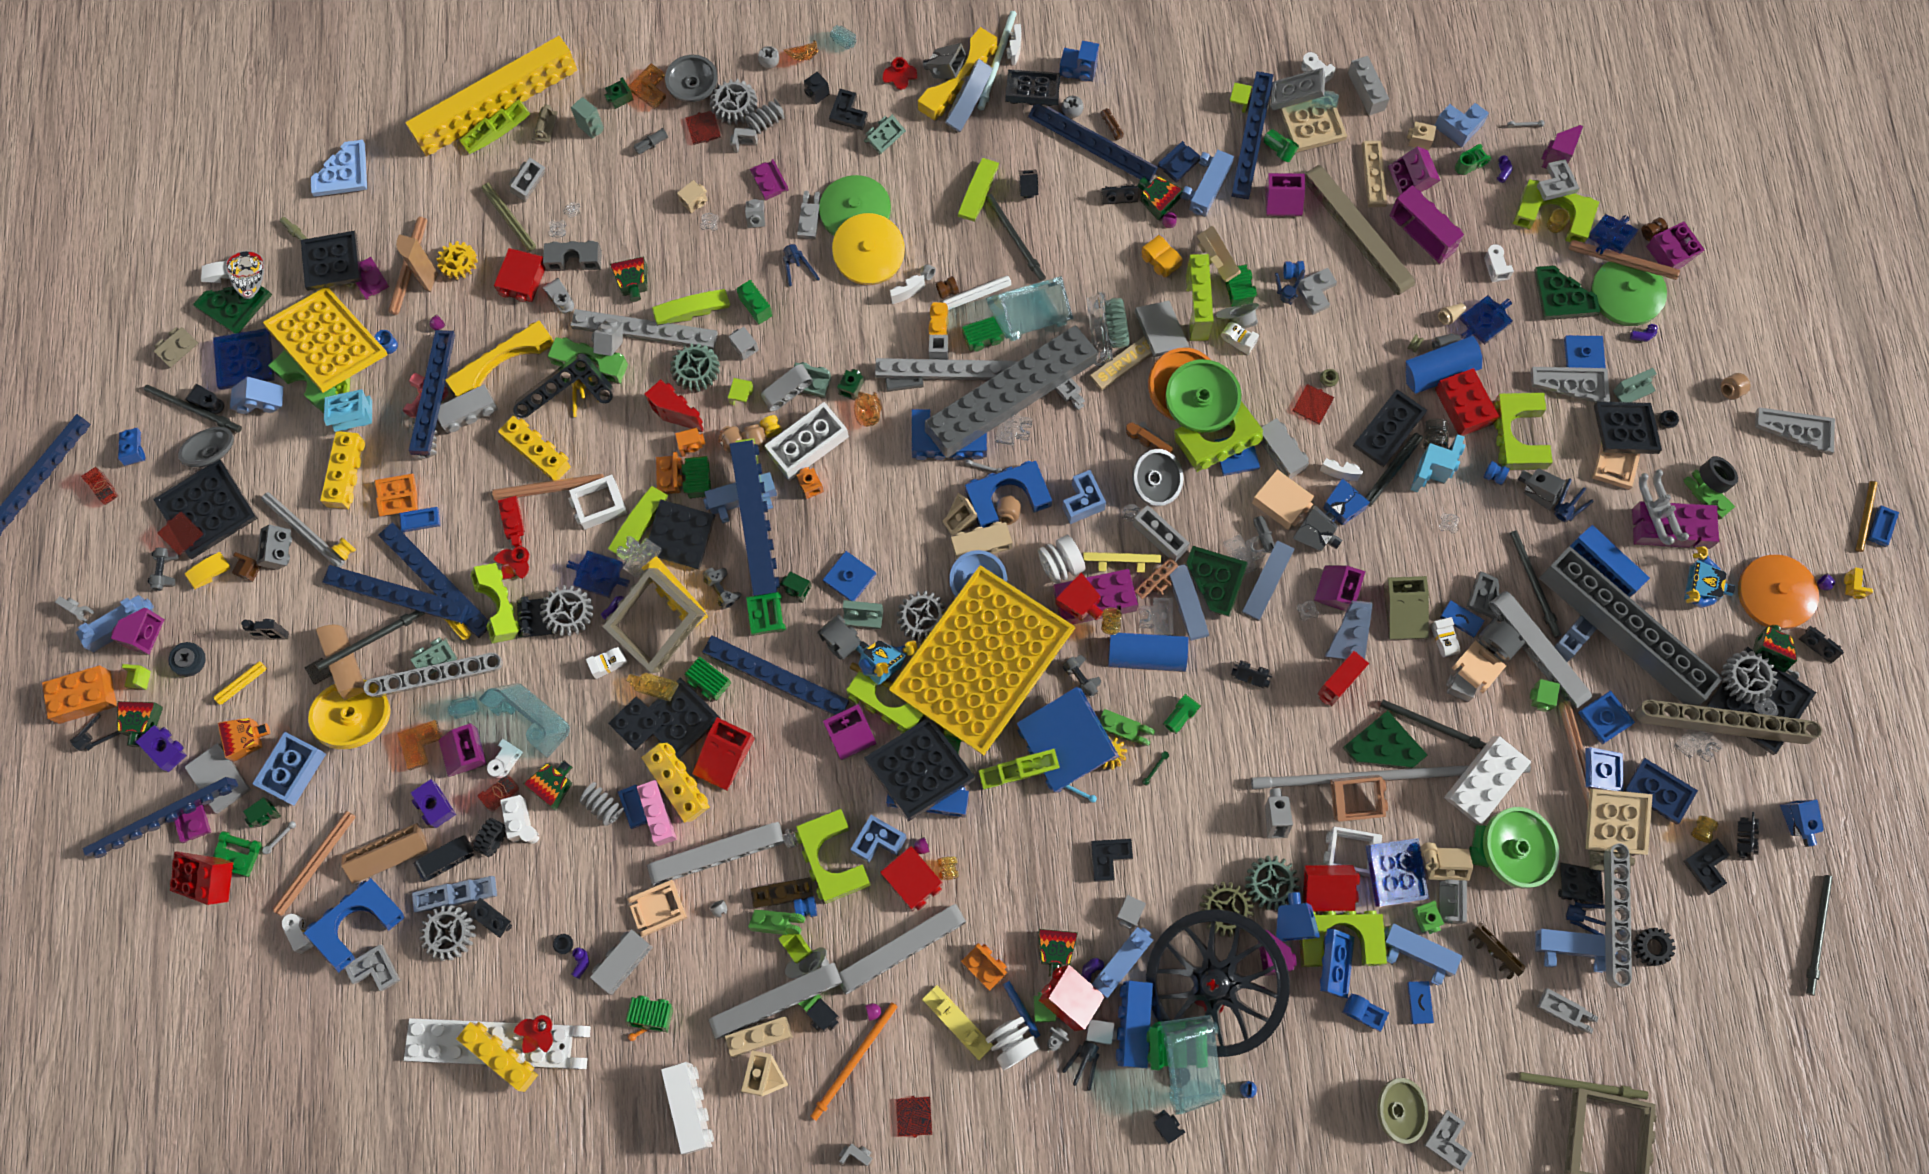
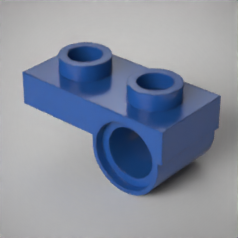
M138 427L119 432L118 459L124 466L145 461V453L141 447V432Z
M1352 993L1349 995L1342 1010L1343 1014L1378 1032L1382 1031L1389 1012L1371 1004L1364 997Z

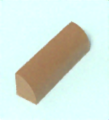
M399 234L396 242L399 253L422 288L431 292L438 275L436 269L417 239Z
M332 624L316 629L326 658L350 646L344 627ZM354 653L329 665L338 693L344 700L365 692V683Z
M418 823L342 855L341 866L351 883L354 884L428 851L423 832Z

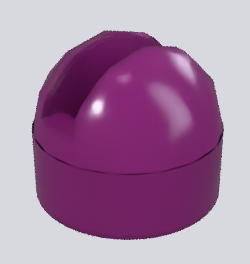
M1172 212L1166 213L1162 220L1163 226L1166 228L1175 227L1177 223L1176 215Z
M437 314L429 321V325L433 330H441L446 326Z
M925 837L915 842L914 849L917 853L926 854L930 852Z
M875 1003L865 1005L869 1021L875 1020L880 1016L881 1009L879 1005Z

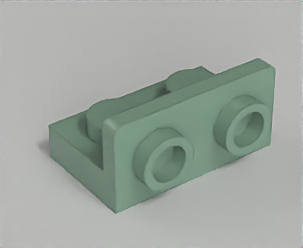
M893 115L888 118L884 116L878 122L880 126L876 129L872 127L866 133L867 137L863 140L865 143L869 142L879 155L906 132Z
M795 362L794 367L802 364L813 380L802 392L825 398L831 381L830 371L824 367L816 368L804 362Z
M1654 368L1648 369L1621 381L1613 392L1620 402H1634L1655 392L1652 379L1657 373Z
M844 600L843 611L844 624L846 626L881 629L883 618L882 604Z
M438 637L430 642L431 646L425 650L421 647L414 651V656L410 660L415 668L418 669L455 661L458 658L450 647L447 638L441 639ZM437 670L431 671L429 676L435 673Z

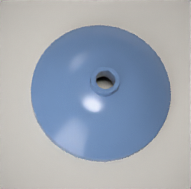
M975 550L963 554L955 561L950 572L949 580L955 597L958 596L980 565L1007 582V573L1003 563L995 555L987 551Z

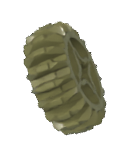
M1221 882L1220 889L1217 884H1214L1213 890L1210 888L1206 890L1209 896L1203 894L1201 897L1206 902L1199 903L1200 907L1205 908L1203 910H1210V905H1213L1215 909L1224 910L1222 907H1225L1231 901L1229 910L1239 913L1240 911L1234 906L1237 898L1242 906L1241 915L1246 917L1254 916L1253 912L1248 911V909H1253L1254 905L1247 904L1252 898L1244 897L1247 893L1246 890H1243L1241 893L1239 892L1240 885L1232 889V882H1229L1227 888L1225 883ZM1219 894H1230L1227 901L1213 899ZM1216 921L1215 934L1218 930H1221L1220 937H1224L1225 931H1227L1228 937L1233 936V931L1235 932L1236 930L1235 925L1226 926L1222 925L1223 922ZM1211 922L1206 926L1207 929H1210Z

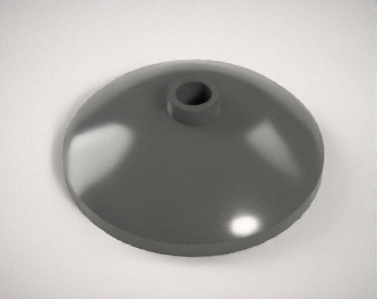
M694 54L685 55L674 60L669 65L665 74V83L670 94L684 102H697L705 99L713 92L718 82V74L714 64L709 59Z
M212 427L200 431L181 446L178 458L183 465L188 467H204L214 464L230 451L234 442V435L225 427Z
M1163 449L1149 450L1143 453L1134 465L1132 472L1133 486L1137 495L1144 502L1153 506L1167 505L1177 498L1182 489V467L1177 458L1170 452Z

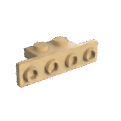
M1214 226L1209 227L1197 236L1200 241L1198 244L1199 248L1203 253L1209 254V264L1215 265L1225 282L1241 273Z

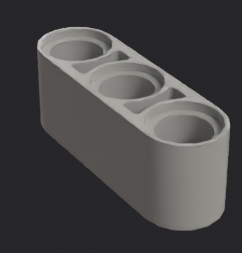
M800 364L793 367L761 393V397L770 411H776L807 388L813 380L805 367Z

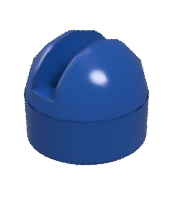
M1245 1081L1240 1085V1093L1245 1098H1252L1257 1093V1087L1253 1082ZM1248 1084H1251V1095H1247Z

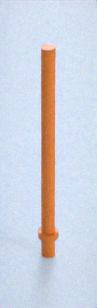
M892 1002L825 1096L820 1102L816 1103L817 1107L810 1115L815 1121L818 1120L823 1111H827L828 1104L898 1008L897 1005Z

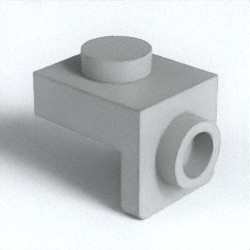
M735 128L734 135L730 137V145L733 146L736 153H738L739 144L757 146L758 137L756 130Z
M752 199L746 201L745 214L748 228L765 226L764 200Z
M854 1144L850 1146L845 1145L839 1154L841 1157L839 1162L845 1164L849 1156L853 1155L869 1166L873 1160L870 1156L872 1152L862 1145L860 1148Z

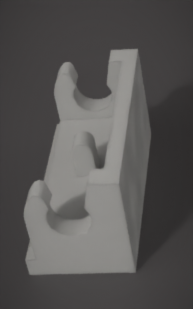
M1445 880L1439 882V913L1444 923L1463 924L1467 922L1466 880Z

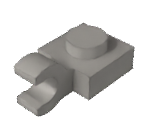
M1072 378L1055 388L1056 392L1065 402L1071 399L1077 410L1084 407L1083 403L1085 400L1079 395L1081 388Z
M59 596L55 603L75 614L83 622L88 621L83 617L85 612L94 613L87 606L77 607L79 603L70 597L66 600Z

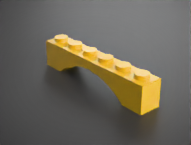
M980 27L970 38L969 56L957 77L938 86L928 88L918 99V110L934 121L939 116L941 117L946 107L954 102L956 95L961 91L966 78L972 71L975 61L980 59L986 63L989 56L995 54L998 48L997 37Z
M540 320L528 325L523 331L515 333L509 340L498 344L490 352L482 354L476 361L468 363L465 368L452 373L445 381L457 397L480 387L485 377L500 363L518 355L540 354L550 348L554 341Z

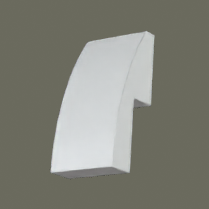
M1021 24L1014 25L1009 48H1006L1007 58L1011 59L1012 65H1016L1020 55Z
M227 261L203 265L201 282L221 283V278L229 279L226 269Z
M924 275L912 276L906 279V286H897L891 289L890 297L892 304L907 300L920 292L925 287Z
M1326 458L1320 468L1321 472L1329 476L1348 481H1358L1363 473L1355 464L1346 462L1344 467H1341L1338 462Z

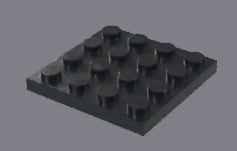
M221 459L153 499L191 560L258 519Z
M1746 647L1743 651L1749 653L1752 649ZM1739 664L1738 667H1740V668H1742V667L1749 668L1750 665H1748V664ZM1773 667L1771 670L1777 672L1774 678L1778 681L1774 684L1776 689L1771 691L1772 695L1768 698L1766 697V700L1758 701L1756 704H1752L1751 701L1744 704L1743 699L1736 701L1737 696H1730V689L1724 690L1727 684L1721 683L1706 707L1800 719L1817 692L1787 672ZM1751 686L1748 690L1759 691L1760 688ZM1747 737L1772 755L1777 754L1784 743L1782 741Z
M927 718L864 757L868 767L908 822L975 780L973 773L930 718Z

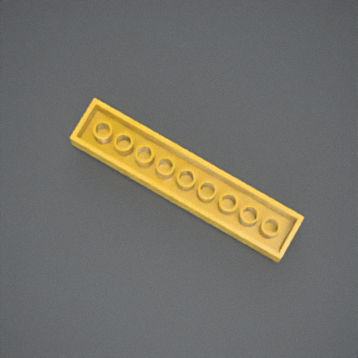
M559 35L405 123L425 156L434 154L442 147L465 136L485 117L490 119L501 108L507 110L518 99L521 102L527 101L533 95L541 93L544 89L576 72L577 67L571 51Z

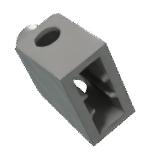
M1273 788L1270 789V797H1268L1265 805L1267 838H1288L1293 826L1289 797L1282 796V789Z

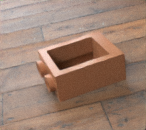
M1368 775L1330 779L1333 816L1336 821L1386 817V811H1388V802L1384 799L1386 782L1381 776ZM1373 782L1376 810L1345 813L1343 785Z

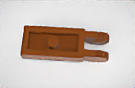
M1133 422L1127 424L1126 433L1131 439H1139L1140 444L1146 448L1163 449L1173 454V447Z

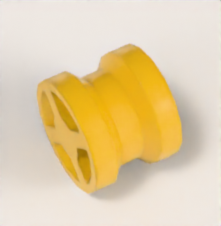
M775 415L767 416L760 421V426L764 428L767 438L774 437L782 431L781 426L777 423L778 418Z
M343 537L339 539L337 545L331 547L345 561L350 553L356 551Z

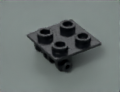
M521 597V600L517 601L518 638L554 634L552 632L553 628L547 629V623L542 622L544 617L540 615V612L543 610L541 609V604L545 603L543 598L529 600V597ZM556 603L553 605L551 613L555 612Z
M636 696L608 724L634 750H637L663 722Z
M1752 812V821H1749V818L1740 817V821H1738L1739 833H1737V836L1750 838L1737 839V842H1740L1737 843L1736 851L1739 854V858H1747V855H1751L1752 860H1754V855L1759 854L1758 838H1755V835H1759L1760 823L1759 818H1755L1754 812Z
M1560 863L1562 889L1558 890V897H1561L1562 900L1573 899L1574 902L1579 900L1580 903L1604 904L1601 870Z

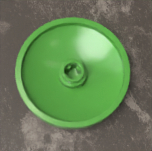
M851 175L834 181L826 188L820 199L819 211L824 227L831 235L835 236L842 223L858 214L873 213L890 219L891 203L887 191L880 183L866 176Z
M1610 261L1598 270L1591 285V291L1598 297L1600 313L1610 321L1624 326H1639L1650 322L1661 312L1667 299V287L1662 276Z
M1201 359L1183 364L1172 374L1166 388L1165 398L1171 416L1181 426L1191 431L1207 433L1224 428L1234 419L1241 404L1242 394L1237 378L1227 367L1212 360Z
M1524 807L1508 808L1494 815L1485 828L1483 836L1485 858L1494 874L1504 883L1515 888L1528 889L1540 886L1552 877L1559 860L1558 841L1552 827L1537 812Z

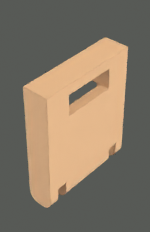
M1601 443L1592 479L1630 490L1633 486L1640 454L1604 453ZM1608 472L1617 476H1621L1622 480L1605 474Z
M1475 640L1454 664L1452 669L1455 671L1461 665L1463 668L1458 674L1476 689L1483 683L1484 686L1480 690L1483 694L1506 665Z
M673 880L628 898L629 903L638 902L630 906L637 928L643 929L647 927L646 930L640 932L641 937L687 919ZM669 893H673L678 909L674 911L671 910L666 897Z

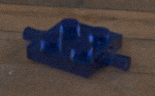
M1607 214L1602 217L1588 237L1599 244V247L1596 249L1597 253L1603 254L1605 249H1610L1621 254L1638 232V229L1626 224L1629 221L1628 216L1623 215L1620 220Z
M1487 295L1462 314L1459 319L1467 326L1468 330L1461 334V338L1465 339L1474 335L1485 345L1513 322L1505 311L1506 308L1512 305V302L1509 301L1510 299L1507 298L1499 304Z
M588 550L579 564L569 560L566 568L576 571V578L573 582L574 587L610 598L617 584L628 587L630 583L629 579L620 577V572L624 565L622 561Z

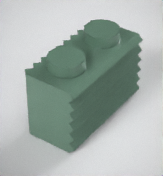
M581 97L571 106V111L578 127L591 138H594L602 133L604 126L597 107L595 108L587 99Z

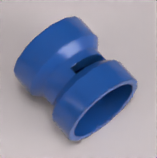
M1285 261L1283 265L1284 279L1298 278L1301 271L1305 269L1304 261H1297L1296 263Z
M380 330L375 334L374 338L386 350L387 354L396 351L398 343L390 331Z
M1491 461L1483 478L1487 480L1492 479L1497 484L1502 485L1508 475L1509 468L1505 466L1500 467L1497 463Z
M814 896L808 897L806 900H794L796 914H801L804 917L817 916Z

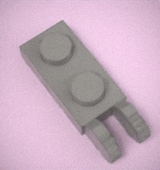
M804 191L797 236L798 238L816 239L820 212V192H815L814 204H808L810 194L809 191Z
M1548 988L1544 989L1537 1008L1589 1034H1592L1594 1029L1580 1022L1582 1016L1592 1022L1598 1021V1017L1585 1010L1584 1007Z

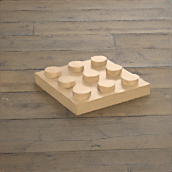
M1331 92L1324 93V97L1279 109L1290 139L1299 145L1297 152L1347 139L1346 131Z
M1590 788L1585 849L1605 851L1610 846L1621 843L1627 846L1629 853L1648 855L1653 794Z

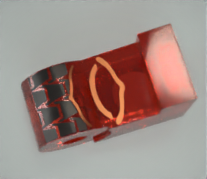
M97 467L81 476L104 505L119 497L107 476Z
M506 775L477 796L485 807L493 813L501 806L500 800L512 797L519 790V786L510 775Z

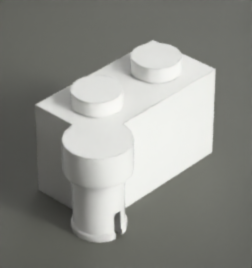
M518 795L500 800L507 838L512 842L523 840L531 844L536 843L539 840L537 836L539 834L530 824L526 799Z

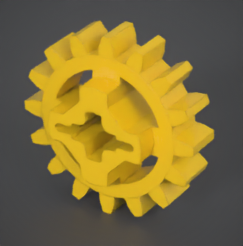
M458 241L455 242V245L449 242L448 248L443 246L444 251L438 252L440 257L436 258L439 263L437 266L443 275H447L449 279L453 276L456 280L459 279V276L466 278V273L471 275L472 272L470 270L476 269L474 263H478L477 255L471 245L467 246L465 242L461 245Z

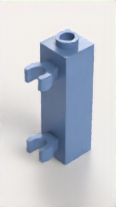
M1217 150L1214 157H1211L1206 152L1202 153L1199 164L1208 166V169L1198 189L1194 191L1192 188L1185 186L1182 191L1181 198L1191 200L1189 210L1197 215L1206 217L1232 166L1234 156Z
M768 472L760 475V479L765 485L763 501H767L769 510L773 508L770 497L777 496L771 474ZM736 482L705 491L706 498L703 501L706 510L710 509L712 514L719 513L722 523L730 521L727 510L739 507Z
M139 595L131 600L126 598L120 602L121 606L94 622L80 625L78 627L80 630L76 634L84 648L95 652L114 641L111 639L112 630L117 625L118 620L142 608H148L153 612L154 606L151 601Z
M1394 923L1389 927H1385V946L1390 948L1386 955L1387 962L1395 963L1398 954L1401 953L1436 970L1431 983L1437 986L1442 984L1445 974L1448 976L1456 974L1462 955Z
M1137 927L1092 983L1105 996V999L1110 996L1152 943L1153 939L1150 938L1152 934L1142 927L1140 929Z
M1549 929L1535 931V952L1545 953L1544 967L1557 966L1556 954L1595 958L1594 972H1606L1604 935Z

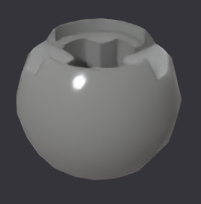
M766 46L759 51L758 61L761 66L771 69L778 65L780 54L776 48Z
M1074 95L1066 97L1061 105L1063 114L1069 118L1078 117L1084 109L1082 100Z

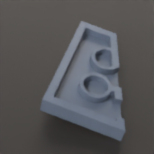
M1351 601L1342 619V623L1337 633H1335L1329 649L1325 653L1326 657L1347 659L1355 651L1365 659L1372 602Z

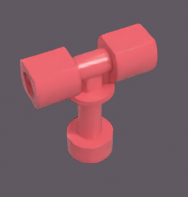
M417 373L411 376L409 382L411 386L417 388L419 394L412 404L407 403L402 409L411 418H416L425 379V377ZM444 387L442 401L449 393L446 387Z

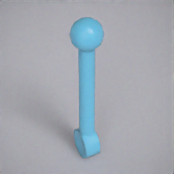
M1070 785L1064 787L1088 798L1092 803L1097 800L1095 795L1090 796Z

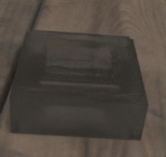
M323 658L304 667L312 683L315 685L332 676L329 667L320 671L315 664L324 660Z

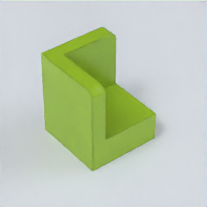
M1234 82L1230 102L1243 105L1242 113H1245L1252 86Z
M733 378L728 395L730 405H734L735 401L747 402L748 395H752L754 390L752 381Z
M122 664V668L128 671L124 687L147 690L151 671L141 665Z
M787 934L778 938L796 964L813 953L801 934Z

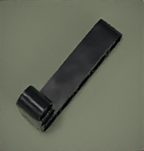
M577 354L520 396L515 402L513 412L518 418L528 417L578 379L603 404L609 403L612 400L614 388L588 356ZM581 361L585 363L586 366L578 367L576 365V362ZM567 372L571 377L564 378L561 373ZM595 376L598 380L592 382L588 377ZM553 383L556 388L550 389L547 384ZM607 390L610 394L604 396L600 391ZM539 394L542 399H534L532 395ZM525 405L527 410H521L518 406Z

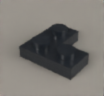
M839 89L829 116V122L863 131L868 112L853 108L857 93Z
M1718 838L1683 860L1708 895L1727 884L1715 865L1730 856V854Z
M1132 840L1091 841L1094 882L1114 881L1113 861L1133 860Z

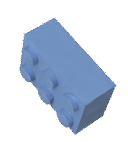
M284 732L252 784L295 806L326 753Z

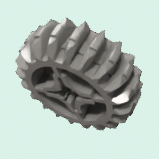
M730 79L729 83L723 81L722 86L717 84V89L713 90V94L710 97L712 113L718 120L721 119L723 124L727 121L729 125L732 122L738 125L739 121L744 123L745 116L750 117V113L755 112L757 109L758 100L754 89H752L750 84L746 85L745 81L740 83L738 79L735 82Z
M565 585L562 586L563 590L561 591L556 587L555 594L549 591L548 595L550 598H543L545 603L541 604V609L543 610L540 612V615L544 617L542 622L547 623V629L553 628L552 632L554 634L559 630L560 636L567 632L570 637L571 631L578 635V628L584 631L586 629L584 624H590L588 618H593V613L590 612L593 610V606L590 605L591 599L587 598L586 592L581 594L580 588L574 591V586L572 585L569 590L566 589ZM565 598H571L576 601L568 602ZM559 601V608L554 613H551L553 605ZM564 606L565 608H567L568 611H570V617L568 613L564 611ZM583 608L580 618L575 621L574 615L579 612V609ZM564 619L569 624L560 623L558 621Z
M917 591L916 597L909 594L910 600L904 598L903 603L905 605H899L901 611L897 612V616L900 617L897 619V623L902 624L899 627L901 631L906 630L904 633L906 637L911 634L912 641L916 637H918V642H922V638L926 639L947 611V609H944L946 607L945 602L940 603V597L934 599V593L927 596V591H924L923 595L920 596V592ZM918 604H924L921 608L914 607ZM931 606L937 610L939 614L938 619L929 613ZM925 612H926V617H923V618L920 620V617H919V616H923V614H925ZM908 614L916 620L915 627H912L907 621ZM925 625L932 626L931 628L921 630Z
M1742 651L1740 654L1735 653L1733 657L1727 659V663L1722 667L1724 671L1720 675L1725 677L1721 683L1727 684L1724 690L1730 689V696L1736 695V701L1743 699L1744 704L1750 701L1752 704H1756L1758 701L1766 700V697L1768 698L1772 695L1771 691L1776 689L1774 684L1778 680L1774 676L1777 675V672L1771 670L1774 665H1768L1769 658L1763 660L1762 654L1755 656L1754 651L1749 653ZM1739 664H1748V665H1750V667H1749V668H1745V667L1740 668V667H1738V665H1739ZM1751 686H1752V687H1759L1760 690H1759V691H1750V690H1748V688L1751 687Z
M450 905L448 909L446 906H442L441 912L438 909H434L435 915L427 914L430 920L428 922L422 921V924L426 925L425 929H420V932L424 933V935L419 939L425 941L422 944V948H428L426 953L429 955L433 954L434 959L440 957V960L445 961L448 957L452 961L454 960V955L460 958L462 956L461 950L468 952V948L465 946L467 944L473 945V942L469 941L470 937H475V934L471 933V931L476 927L470 925L473 922V918H467L468 912H462L460 907L455 909L453 905ZM447 917H456L454 921H450L446 925L440 922ZM462 926V935L461 938H459L458 930ZM436 927L438 933L437 936L433 938L434 930ZM443 928L450 930L448 932H451V937L445 936L447 934H445V930ZM449 941L455 944L449 949L439 948L442 944L445 945Z

